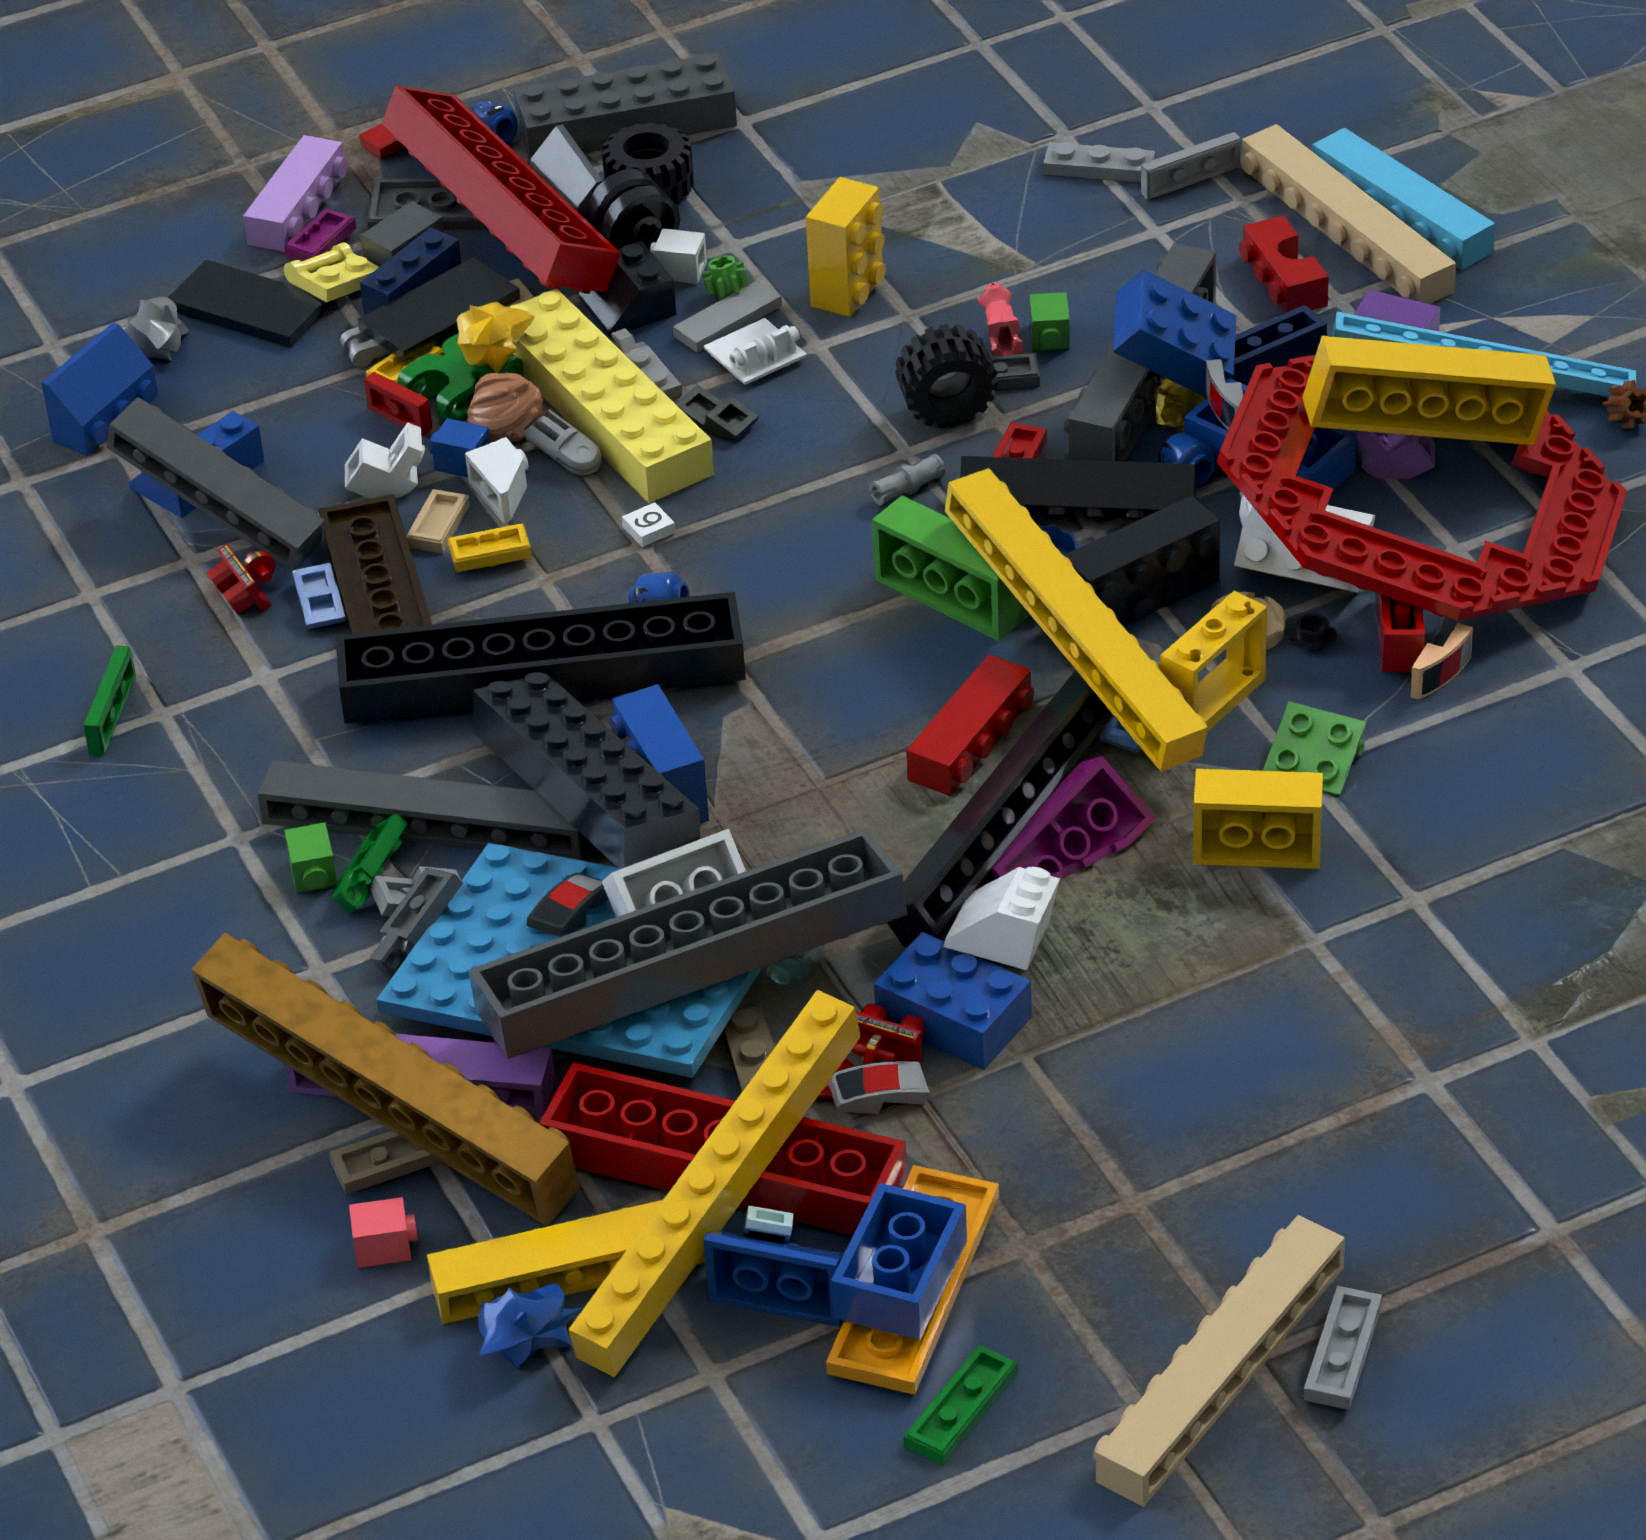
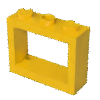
M1233 591L1160 655L1161 672L1174 687L1181 691L1185 701L1196 714H1200L1204 718L1208 731L1266 680L1267 606ZM1226 649V659L1198 683L1199 672Z

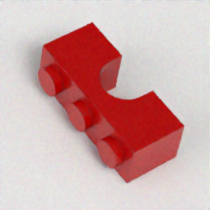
M1282 215L1243 225V241L1239 243L1241 258L1245 263H1249L1254 270L1257 281L1265 285L1272 302L1278 304L1284 313L1306 305L1310 310L1328 306L1329 276L1314 256L1298 259L1299 235L1286 217Z

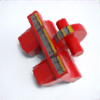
M227 544L220 547L217 552L223 561L206 573L236 614H241L254 603L257 604L262 612L271 607V603L257 584L262 582L268 583L272 579L276 567L273 557L264 551L250 552L246 555L243 564H241Z
M868 1003L860 1013L856 1012L860 1039L852 1048L854 1054L864 1056L863 1065L896 1061L919 1062L921 1065L923 1062L922 1042L925 1037V1024L922 1018L908 1014L903 1017L899 1024L889 1022L888 1012L882 1006Z

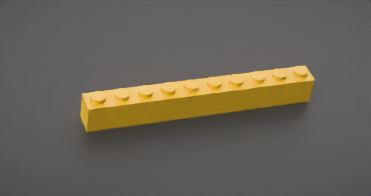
M989 468L948 482L945 513L1160 772L1201 757L1208 734V727L1204 718L1200 714H1196L1185 701L1181 691L1174 687L1163 675L1159 665L1147 656L1139 646L1137 639L1125 630L1117 620L1113 610L1107 608L1098 598L1091 584L1085 582L1076 572L1069 558L1060 553L1052 543L1050 536L1038 527L1028 510L1021 506L1011 495L1007 485L1000 481Z
M819 990L814 993L568 1329L577 1359L613 1377L618 1374L704 1255L703 1239L706 1233L722 1230L860 1039L854 1006Z

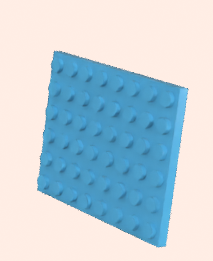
M488 843L462 879L463 884L453 896V899H451L435 923L426 929L376 999L379 1013L492 1036L475 1011L468 970L559 938L560 936L526 926L527 917L539 901L559 882L576 872L604 880L612 872L620 869L614 866ZM607 900L588 909L586 926L576 931L616 918L610 901ZM762 968L542 1047L693 1078Z

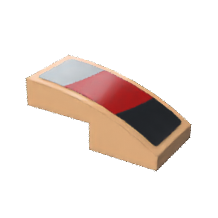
M1457 623L1443 647L1430 643L1426 644L1412 667L1411 698L1419 700L1434 693L1449 683L1466 666L1472 653L1473 627Z

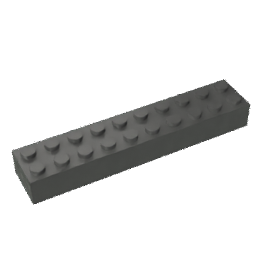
M864 829L469 969L475 1011L507 1059L526 1054L539 1047L567 1039L600 1025L609 1024L622 1017L648 1010L658 1004L689 995L694 991L719 982L728 981L741 974L767 967L777 961L808 952L813 948L838 939L847 938L852 934L907 915L903 873L869 831Z

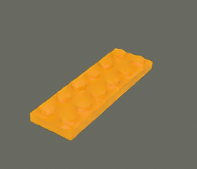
M917 1165L912 1166L903 1189L966 1204L967 1243L921 1340L844 1321L826 1361L828 1375L914 1395L999 1198L998 1183Z

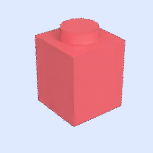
M403 1197L349 1205L358 1268L412 1260L409 1242L418 1241L415 1215L405 1214Z

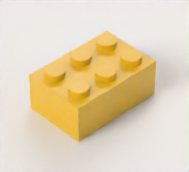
M839 177L805 217L811 307L851 317L856 309L866 302L868 295L875 286L882 283L886 273V265L883 263L882 257L885 237L881 233L883 205L880 203L879 187Z
M1196 769L1193 865L1320 869L1323 773Z

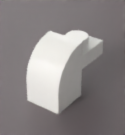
M407 422L390 449L362 438L344 465L345 489L370 499L393 494L395 498H399L412 491L418 484L417 466L421 462L425 451V446L422 445L421 428Z

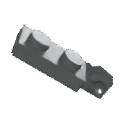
M425 868L380 930L383 938L370 959L381 972L394 976L426 929L435 923L463 884L456 874Z

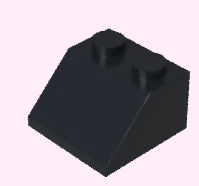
M643 241L628 244L617 249L621 254L606 292L591 291L589 294L578 292L581 302L609 337H612L613 332L624 328L630 331L676 315L674 279Z

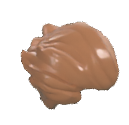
M486 374L475 385V394L467 409V422L489 427L491 441H497L506 437L510 442H518L525 438V430L531 425L534 426V422L544 415L541 410L543 408L541 406L543 399L540 389L533 385L532 381L526 380L520 374Z

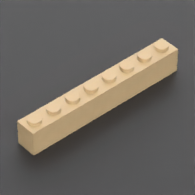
M1275 124L1242 139L1240 162L1242 169L1248 175H1251L1265 186L1268 191L1275 194L1291 209H1294L1308 220L1311 225L1317 227L1334 243L1341 246L1357 261L1388 283L1401 296L1410 300L1431 304L1455 293V261L1279 125Z
M1297 1215L1286 1229L1281 1228L1275 1234L1271 1247L1262 1257H1256L1251 1262L1246 1276L1237 1287L1233 1285L1227 1290L1220 1307L1212 1316L1206 1315L1202 1319L1196 1335L1187 1345L1182 1344L1178 1347L1167 1369L1161 1375L1156 1374L1151 1379L1144 1396L1136 1405L1131 1404L1126 1408L1119 1425L1110 1435H1104L1098 1441L1093 1453V1459L1096 1461V1483L1144 1507L1344 1269L1345 1237L1300 1215Z

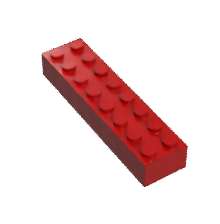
M572 1062L539 1124L546 1129L554 1127L569 1139L573 1161L577 1169L670 1191L735 1101ZM803 1117L738 1208L747 1210L748 1206H755L793 1213L794 1222L853 1236L879 1183L899 1188L904 1187L908 1178L906 1141Z

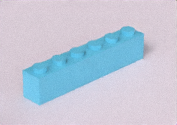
M1342 128L1312 144V152L1455 261L1456 268L1461 271L1494 253V222L1348 129Z

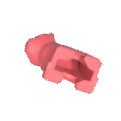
M996 282L990 283L981 293L980 297L977 298L978 304L985 309L992 356L1023 354V343L1018 338V333L1020 332L1019 321L1017 317H1014L1012 307L1009 304L1012 293Z

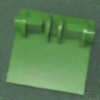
M1288 701L1263 771L1323 773L1322 792L1340 797L1354 756H1361L1363 753L1365 740L1361 739L1367 723L1366 721Z

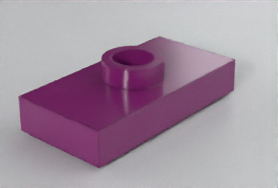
M325 208L284 246L285 256L302 262L331 251L333 246L340 244L356 229L355 218Z

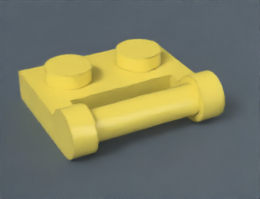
M343 242L333 246L331 251L302 262L294 260L284 265V274L291 284L325 302H329L361 290L360 282L378 269L379 266L367 261L365 257L354 254L351 247Z

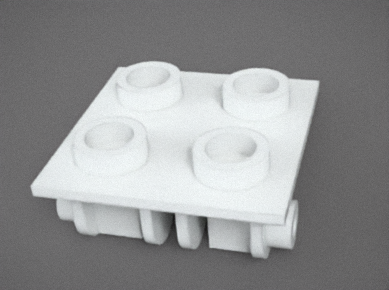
M766 318L703 346L704 350L744 385L807 357V354L796 345L800 335L795 326L788 327L784 325L777 329Z

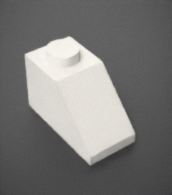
M505 437L465 453L469 484L503 523L511 521L527 488L525 471L529 468L524 452L521 449H516Z

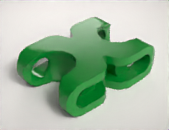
M458 334L443 343L442 351L444 356L427 354L419 357L399 373L397 381L398 384L417 394L423 395L427 399L437 397L438 419L443 422L447 418L458 421L466 420L468 418L467 409L475 394V385L484 375L496 373L489 365L474 366L466 362L457 345ZM511 354L498 374L506 372L523 376L522 360Z

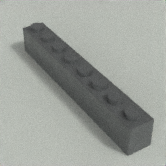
M272 760L257 793L262 824L297 828L326 822L327 831L367 836L371 828L392 815L399 814L408 823L399 837L400 840L483 850L488 843L578 860H582L588 843V839L535 790Z

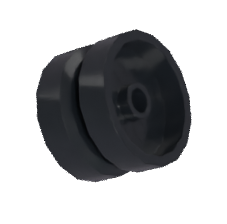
M636 169L621 170L607 177L596 187L588 201L586 211L588 222L616 249L643 241L650 250L652 242H657L662 228L678 230L681 220L679 209L669 196L647 173Z

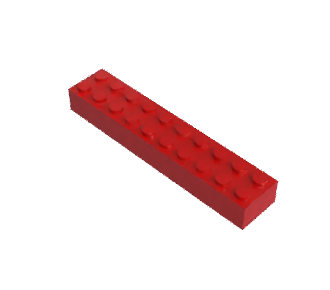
M395 85L382 124L393 134V139L402 143L408 149V153L424 165V169L427 172L434 174L440 180L442 187L450 190L456 196L457 202L466 206L473 213L472 216L489 228V233L492 236L499 238L506 245L505 249L508 252L516 255L523 262L522 266L532 271L539 278V282L550 289L559 290L560 287H569L584 294H589L591 291H607L621 253L456 95Z

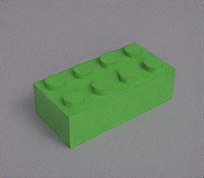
M901 495L872 519L876 581L997 641L1003 639L1028 617V611L950 518Z

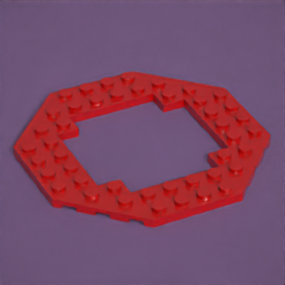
M1315 355L1289 359L1287 366L1273 368L1270 363L1256 365L1220 449L1217 463L1303 568L1314 571L1321 576L1331 577L1352 584L1359 589L1369 590L1390 597L1399 603H1407L1430 611L1437 616L1448 617L1456 621L1596 591L1627 490L1619 481L1612 483L1603 473L1605 466L1589 448L1581 449L1573 440L1575 432L1559 414L1551 415L1548 410L1546 411L1535 444H1518L1511 464L1529 474H1538L1548 478L1524 552L1521 553L1485 540L1478 562H1474L1325 511L1333 488L1297 476L1316 427L1310 426L1302 399Z

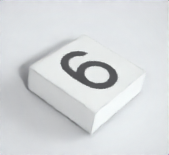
M655 502L622 516L623 528L641 547L676 533L675 522Z

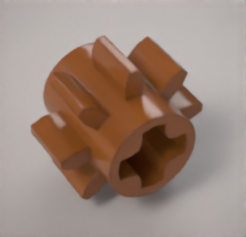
M1635 380L1625 381L1623 387L1620 385L1611 386L1609 390L1612 395L1608 401L1603 402L1610 415L1608 421H1621L1622 429L1633 428L1634 423H1646V388L1636 389Z

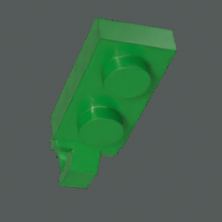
M394 814L371 828L338 879L339 886L331 898L344 908L346 913L350 914L357 910L369 898L367 886L372 884L375 876L382 875L385 870L382 863L394 854L402 844V840L399 837L408 823L399 814Z

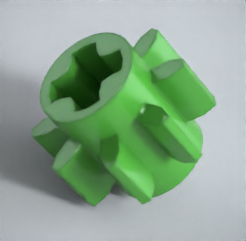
M724 255L712 259L708 263L709 271L702 272L707 294H715L718 300H722L733 293H740L742 286L749 285L743 261L736 263L733 256Z

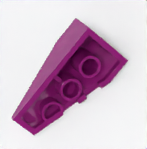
M1103 756L1082 761L1055 788L990 870L999 878L1018 867L1024 869L1027 867H1038L1048 871L1050 876L1060 878L1061 880L1114 852L1130 846L1156 817Z

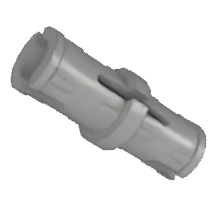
M932 454L915 464H903L897 467L895 473L870 483L869 491L879 490L872 493L871 497L878 505H883L887 501L905 493L912 495L918 492L920 486L945 476V468L936 470V468L943 466L944 462L937 454Z

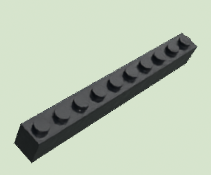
M1077 670L1073 672L905 879L904 889L907 915L887 923L902 945L912 943L922 932L932 937L938 936L1113 716L1111 711Z

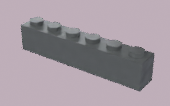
M137 397L109 424L106 448L261 551L269 553L273 559L291 571L295 570L321 543L325 520L319 517L313 509L304 507L289 497L281 488L272 486L257 476L252 469L242 466L227 456L219 447L210 445L195 435L187 426L180 425L166 416L158 407L150 405Z

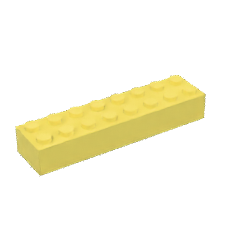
M558 289L543 292L539 296L510 306L511 308L529 312L528 314L535 316L531 325L515 343L518 349L512 353L523 362V377L526 380L532 381V384L540 389L541 395L569 424L597 444L600 448L601 456L648 503L714 475L712 439Z

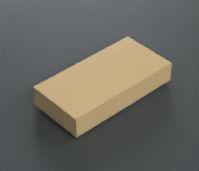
M432 489L406 536L409 547L443 554L448 546L447 538L453 537L470 506L469 495Z

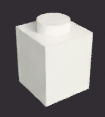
M662 228L657 242H652L650 246V251L674 279V282L698 284L707 264L705 233Z

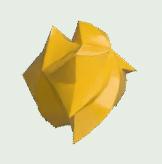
M492 302L479 307L469 305L470 310L461 313L456 319L459 331L457 345L468 364L474 366L489 365L498 373L510 355L518 349L515 343L531 325L535 316L521 309L503 306L499 302Z

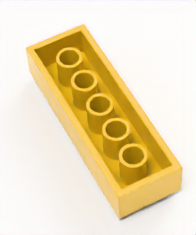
M1322 336L1302 399L1311 427L1534 445L1556 382L1546 355Z

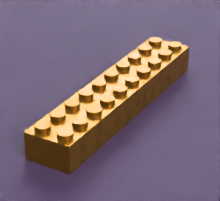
M224 932L191 969L208 1017L399 1134L409 1142L417 1145L422 1150L430 1153L438 1160L546 1227L579 1190L580 1186L575 1169L576 1165L572 1157L570 1141L561 1131L554 1127L546 1129L535 1122L531 1114L517 1105L513 1108L502 1102L497 1094L486 1085L479 1084V1086H476L466 1080L463 1074L449 1063L442 1065L430 1058L427 1051L415 1042L407 1044L397 1038L395 1033L386 1024L380 1021L373 1023L366 1019L350 1002L346 1000L338 1002L330 997L317 982L310 979L306 982L294 975L291 968L279 959L271 961L263 956L250 941L246 939L239 941Z

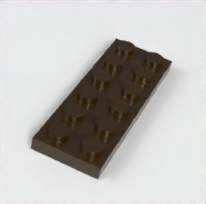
M394 494L319 508V517L325 520L323 535L350 633L432 625Z

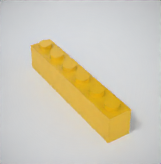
M663 1200L428 1254L431 1286L442 1324L477 1317L482 1302L490 1303L496 1297H502L509 1287L515 1293H529L555 1283L563 1290L564 1296L599 1288ZM705 1253L697 1264L705 1263Z

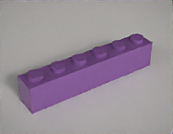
M395 1034L397 1038L407 1044L410 1042L419 1044L427 1051L430 1058L438 1063L453 1065L463 1074L466 1080L474 1085H486L497 1094L502 1102L513 1108L517 1105L531 1115H544L555 1081L552 1048L539 1047L526 1054L507 1059L498 1044L493 1042ZM285 1065L289 1092L337 1097Z

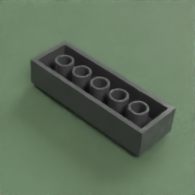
M704 53L692 58L670 59L658 64L637 65L618 71L597 72L594 75L563 78L555 82L529 84L525 87L513 89L518 128L529 160L553 129L562 124L583 153L603 150V144L608 141L609 136L619 133L618 130L624 127L629 128L635 124L669 125V128H677L681 130V134L686 135L737 126L735 91L719 53Z

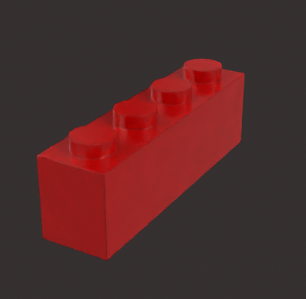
M988 654L906 750L908 781L947 796H951L961 783H966L973 769L982 758L986 759L989 756L993 745L1002 734H1007L1018 715L1030 707L1034 698V688L1031 687V669Z

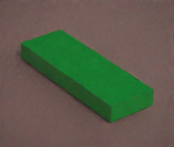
M116 645L83 724L89 755L103 756L106 752L135 681L136 672L130 646Z
M978 1344L903 1436L904 1447L944 1466L1018 1374V1362Z

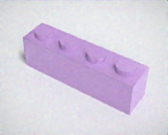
M303 135L243 215L247 245L285 252L284 246L316 216L322 203L331 196L333 188L341 178L345 177L348 161L344 157L342 142Z

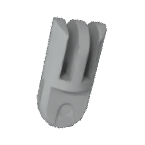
M550 409L545 412V416H541L534 422V426L531 425L524 432V436L529 442L573 474L589 476L595 473L601 465V451L597 444Z

